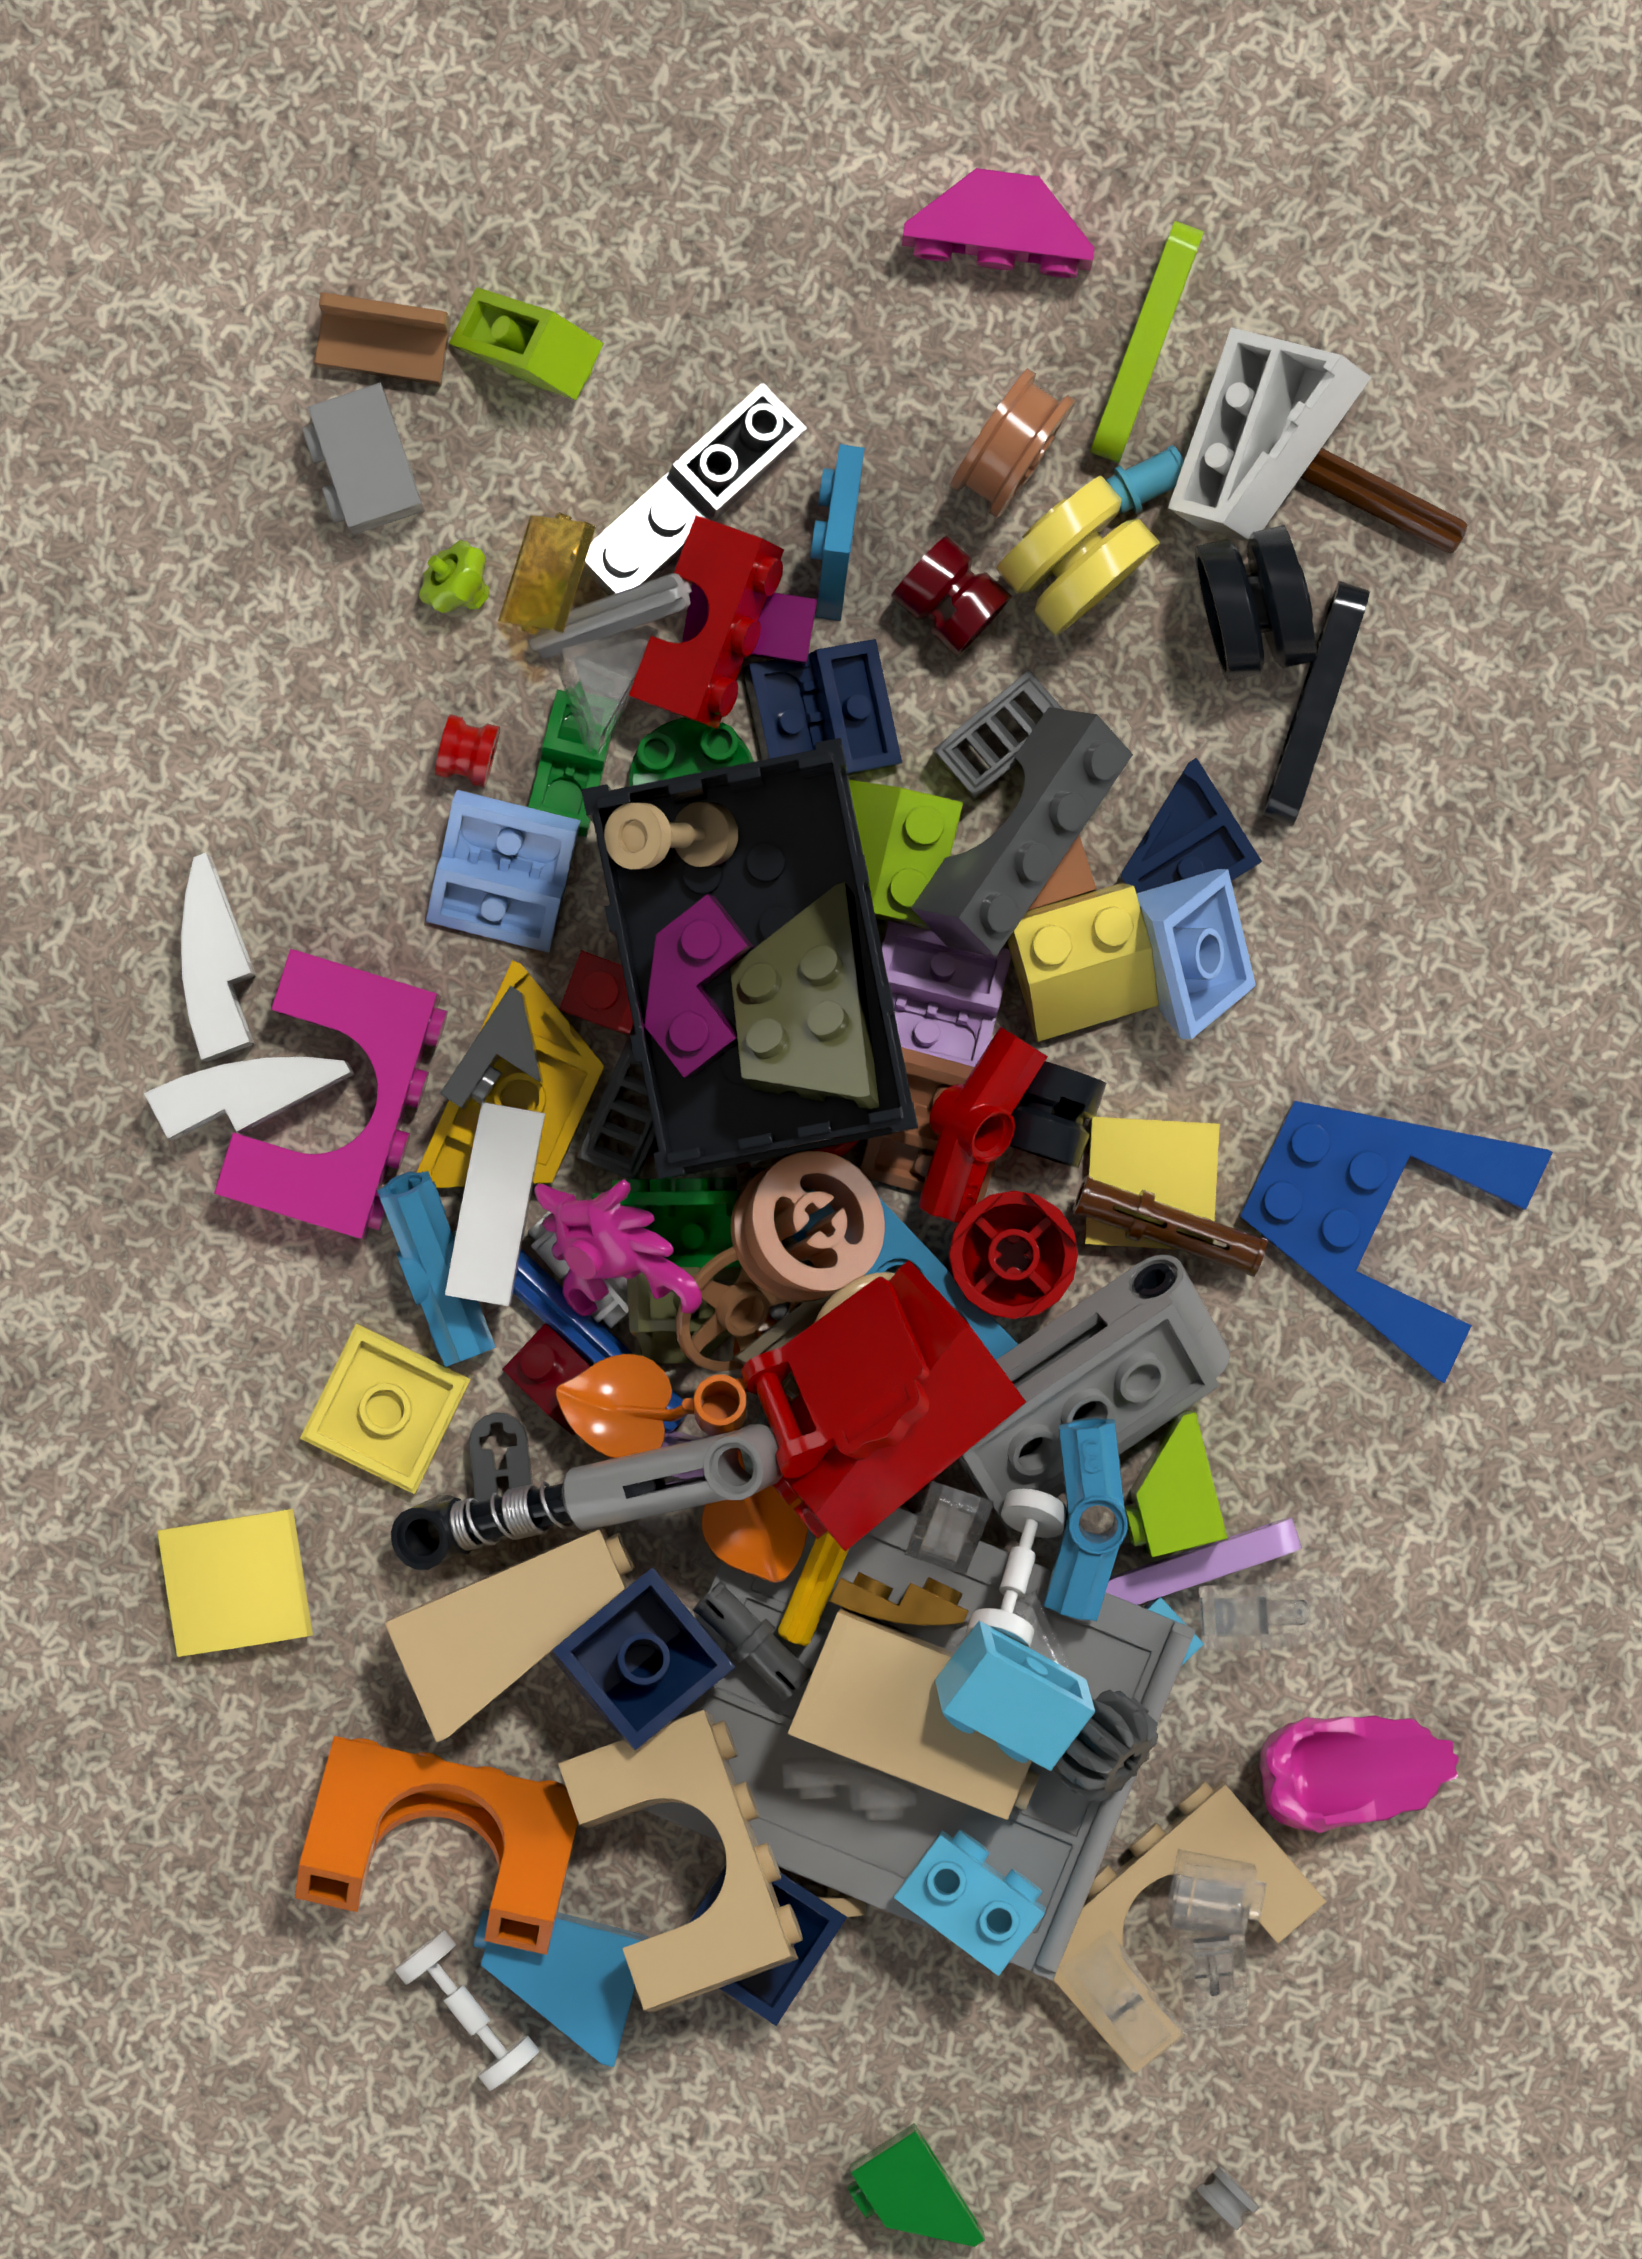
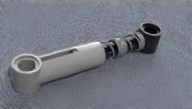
M750 1424L733 1432L574 1467L566 1473L564 1482L558 1485L550 1486L546 1481L542 1482L540 1489L534 1485H524L508 1489L503 1497L493 1492L490 1500L478 1502L474 1498L461 1500L451 1495H438L400 1513L395 1519L391 1530L392 1547L397 1557L405 1565L416 1570H429L454 1557L469 1554L473 1549L481 1548L484 1544L495 1545L503 1536H507L512 1540L545 1534L552 1525L566 1529L575 1524L580 1530L589 1531L723 1500H743L777 1483L783 1475L775 1457L779 1447L770 1427L762 1424ZM739 1449L744 1450L751 1457L754 1466L753 1475L748 1474L741 1467L738 1459ZM704 1468V1475L665 1483L664 1477ZM428 1521L438 1530L439 1544L431 1538L428 1532Z

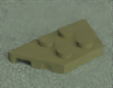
M843 882L828 890L730 967L741 1076L751 1090L775 1094L790 1091L798 1094L801 1098L823 1102L826 1096L854 1100L859 1108L873 1109L879 1107L855 897L848 885Z

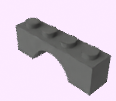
M1048 707L1015 755V758L1024 769L1025 783L1021 798L1012 814L993 835L981 844L966 852L946 857L911 909L947 947L996 957L1133 756L1131 751L1097 714Z

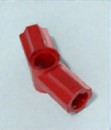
M999 1027L965 1083L952 1085L939 1095L931 1109L929 1119L931 1129L939 1138L919 1198V1208L932 1216L948 1219L956 1223L960 1222L967 1210L976 1204L989 1162L1000 1157L1009 1147L1014 1137L1015 1122L1011 1114L1048 1056L1004 1028Z

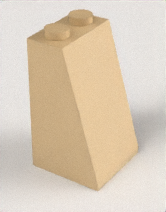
M605 1527L593 1529L396 1615L385 1622L436 1743L451 1736L551 1652L552 1649L626 1589L629 1584L626 1573L633 1571L635 1565L621 1533L609 1537Z
M842 1607L837 1612L787 1734L1008 1820L1013 1806L1024 1811L1026 1810L1040 1776L1028 1770L1032 1762L1031 1760L1027 1763L1018 1762L1005 1754L999 1748L996 1741L978 1731H975L973 1734L965 1733L954 1727L944 1717L935 1679L954 1655V1652Z

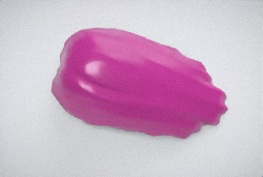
M1376 1715L1366 1717L1340 1716L1327 1719L1304 1717L1299 1721L1288 1723L1284 1727L1277 1729L1263 1743L1259 1763L1262 1774V1796L1269 1814L1281 1824L1300 1830L1322 1833L1339 1827H1351L1374 1821H1387L1402 1812L1425 1809L1429 1801L1438 1794V1789L1443 1783L1455 1780L1458 1777L1456 1765L1460 1759L1453 1753V1742L1451 1740L1437 1739L1428 1728L1422 1727L1412 1718L1394 1720Z

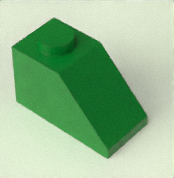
M915 2123L850 2164V2173L855 2181L846 2187L866 2219L877 2214L886 2228L972 2247L985 2241L984 2230Z

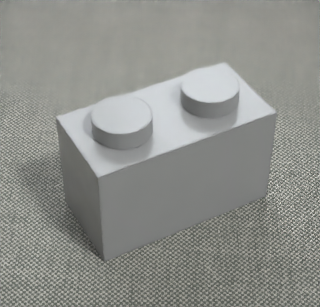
M381 382L308 406L313 424L302 427L314 464L326 460L333 484L322 487L334 524L346 520L352 535L425 511Z

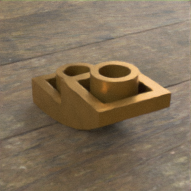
M858 1572L853 1583L840 1578L829 1600L851 1611L873 1618L914 1625L963 1623L969 1610L958 1605L963 1593L930 1577L927 1578L923 1588L910 1583L900 1605H897L888 1600L893 1590L892 1587Z

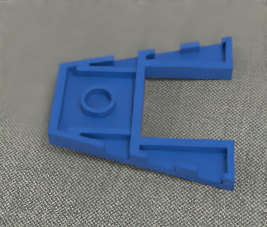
M1293 1101L1239 1217L1326 1287L1346 1306L1378 1330L1380 1334L1398 1349L1407 1354L1437 1381L1445 1383L1472 1325L1356 1271L1409 1157L1522 1210H1526L1553 1152L1548 1149Z

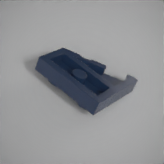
M1195 758L1185 767L1119 878L1122 883L1133 885L1137 894L1216 869H1228L1230 879L1233 881L1259 865L1262 860L1198 759Z

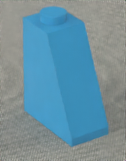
M483 1909L473 1945L474 1947L485 1949L481 1966L598 2062L614 2067L635 1990V1984L622 1948L646 1940L648 1936L558 1912L548 1954L544 1955L484 1941L489 1910Z

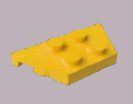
M512 960L482 1028L510 986L521 992L526 1000L543 1084L507 1060L499 1057L494 1068L502 1072V1075L484 1102L546 1113L533 1184L553 1183L605 1066L523 965ZM450 1100L448 1101L416 1172L428 1171L436 1188L465 1187L481 1109L480 1104L471 1100L464 1110Z

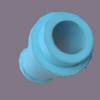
M1171 445L1166 450L1126 470L1121 466L1114 468V476L1106 479V482L1122 499L1119 510L1121 514L1129 510L1137 514L1142 511L1141 504L1175 488L1184 463V459L1175 446Z

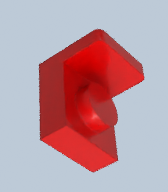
M581 950L559 1011L626 1036H632L634 1025L622 965Z

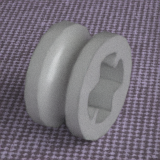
M1218 2166L1213 2171L1215 2174L1213 2183L1209 2185L1201 2183L1196 2189L1234 2229L1238 2230L1243 2225L1241 2222L1242 2215L1248 2211L1255 2213L1260 2207L1223 2168Z

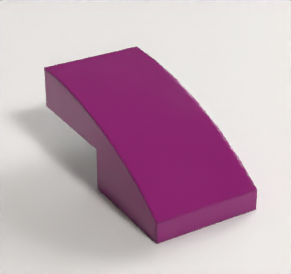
M693 584L691 585L690 605L687 609L682 642L693 639L701 632L709 614V604L705 593L700 587ZM773 593L771 596H767L758 619L761 624L760 637L750 655L807 665L817 599Z

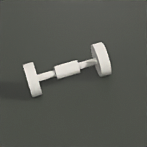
M1014 1489L1006 1495L1001 1517L1007 1525L1021 1532L1022 1536L1019 1546L1011 1548L999 1588V1591L1004 1595L1000 1609L983 1608L974 1611L971 1614L966 1636L969 1635L980 1620L1030 1648L1034 1636V1628L1028 1621L1013 1614L1017 1599L1024 1598L1036 1558V1554L1031 1550L1034 1537L1051 1538L1061 1535L1068 1517V1508L1058 1498L1045 1492L1033 1489Z
M442 1930L399 1964L394 1971L405 1985L415 1980L426 1970L431 1974L446 1993L447 1997L443 2001L470 2036L477 2033L496 2057L478 2075L487 2089L492 2091L526 2065L540 2050L528 2035L508 2050L505 2049L486 2025L491 2019L466 1987L461 1985L457 1988L437 1961L456 1946V1943L448 1933Z

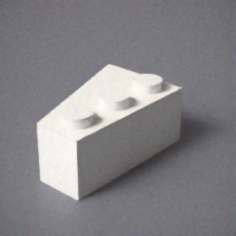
M1231 327L1168 509L1199 529L1248 542L1253 532L1265 528L1372 377L1342 355Z

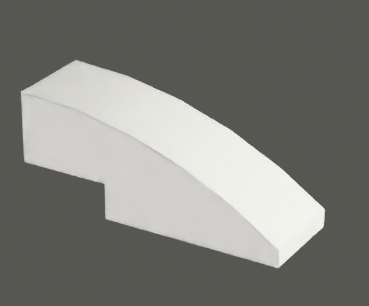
M203 853L193 858L186 888L181 931L182 980L189 1021L201 1060L209 1062L255 1044L233 984L256 976L213 859L207 853Z
M314 1057L260 1058L222 1064L188 1074L144 1093L167 1139L176 1140L225 1113L229 1116L236 1132L244 1133L355 1075L350 1064L344 1060Z
M486 1102L481 1105L445 1295L504 1306L511 1304L546 1113Z

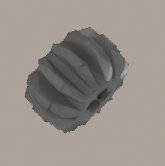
M1107 1690L1100 1693L1095 1700L1092 1699L1095 1713L1052 1769L1061 1777L1060 1781L1074 1794L1079 1793L1087 1801L1096 1800L1100 1802L1108 1799L1113 1792L1121 1791L1131 1777L1137 1776V1770L1144 1762L1149 1760V1751L1157 1744L1158 1723L1148 1715L1149 1711L1135 1698L1130 1699L1121 1691L1113 1692L1112 1690Z

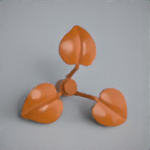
M769 1313L764 1323L756 1330V1337H759L777 1322V1320L770 1317ZM736 1338L733 1347L734 1356L740 1352ZM621 1354L601 1360L577 1377L559 1385L556 1390V1396L565 1419L578 1437L596 1452L614 1459L661 1448L665 1438L663 1421L674 1422L688 1414L695 1415V1420L700 1429L710 1436L739 1430L746 1418L745 1393L749 1391L743 1378L734 1379L727 1375H713L699 1384L694 1399L686 1398L678 1407L666 1409L672 1397V1387L666 1373L653 1360L636 1354ZM786 1394L788 1401H794L793 1398ZM739 1449V1463L741 1467L745 1470L741 1449ZM771 1485L743 1500H723L705 1504L701 1518L705 1542L712 1553L729 1567L771 1583L784 1581L799 1562L806 1544L808 1527L793 1510L802 1501L798 1498L788 1505Z

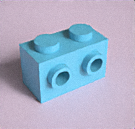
M980 1620L935 1679L942 1713L954 1727L968 1734L978 1731L996 1741L999 1748L1012 1759L1021 1763H1027L1031 1760L1049 1771L1053 1769L1095 1713L1088 1683L1085 1678Z
M941 1830L898 1888L894 1898L999 1976L1044 1916L1046 1907L1037 1901L1043 1891L1014 1869H1011L1005 1877L987 1864L985 1860L990 1855V1851L964 1831L959 1830L953 1838Z

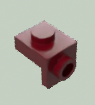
M545 1323L502 1370L549 1417L570 1434H576L561 1411L556 1390L559 1385L577 1377L590 1368L591 1365Z

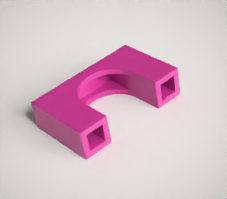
M290 948L271 1010L341 1032L355 1040L370 1058L376 1073L378 1087L376 1106L369 1123L353 1141L327 1153H300L233 1132L214 1194L366 1240L369 1228L380 1231L386 1213L377 1190L383 1186L388 1167L400 1169L408 1146L410 1133L401 1131L400 1128L407 1106L418 1109L426 1088L429 1072L420 1070L419 1067L426 1045L437 1048L444 1030L448 1011L438 1008L441 996L431 991Z

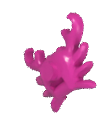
M625 1179L619 1181L613 1188L601 1193L593 1200H576L574 1194L558 1191L544 1184H538L535 1187L534 1192L542 1208L552 1212L543 1220L542 1226L546 1231L556 1233L557 1241L551 1249L553 1257L559 1261L564 1259L570 1268L564 1278L563 1294L566 1302L574 1312L580 1316H588L597 1310L594 1301L603 1299L609 1293L602 1279L620 1277L633 1279L641 1272L647 1278L654 1298L660 1299L665 1297L673 1290L681 1299L682 1307L680 1310L683 1313H694L700 1307L702 1302L701 1290L694 1278L684 1269L664 1258L669 1257L673 1253L671 1243L657 1233L643 1228L655 1220L653 1214L646 1210L624 1207L620 1204L621 1201L627 1198L631 1190L630 1183Z

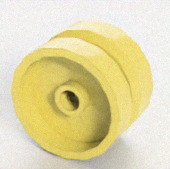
M1102 476L1093 479L1069 499H1063L1026 531L1022 536L1023 539L996 567L999 574L1016 593L1029 592L1054 574L1057 579L1037 599L1034 613L1055 637L1078 621L1121 584L1160 545L1157 538L1140 519L1127 520L1104 538L1100 536L1099 533L1119 513L1122 502L1121 497Z

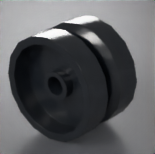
M1285 525L1256 531L1250 535L1247 543V558L1250 571L1248 575L1239 550L1228 538L1195 547V561L1202 600L1216 655L1227 682L1261 673L1264 665L1261 633L1265 634L1268 647L1275 662L1283 669L1317 660L1316 640L1312 621L1313 613L1308 587Z

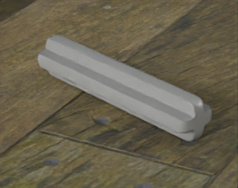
M673 573L543 619L531 626L532 638L529 640V645L533 651L537 650L542 658H551L684 611L690 605L689 593L692 592L691 586L687 581L683 582L679 574Z

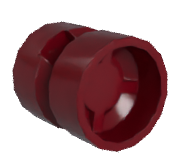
M946 535L903 578L891 594V597L916 620L929 618L932 621L931 634L957 657L994 620L1012 598V595L987 572L975 575L971 571L972 558Z

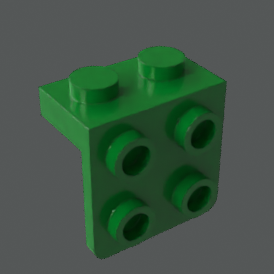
M736 1177L626 1179L630 1183L631 1190L627 1198L621 1201L620 1204L622 1206L634 1205L635 1208L646 1210L653 1214L655 1220L643 1228L657 1233L671 1243L673 1253L669 1257H664L679 1267L702 1268L715 1256L733 1247L731 1216L735 1201L741 1191L737 1190ZM611 1180V1188L621 1180ZM592 1193V1200L601 1193ZM736 1260L728 1264L724 1268H735L742 1266L739 1260Z

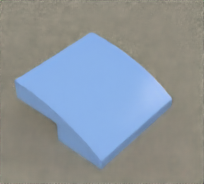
M457 790L451 805L442 855L436 868L426 922L549 953L566 889L581 820Z

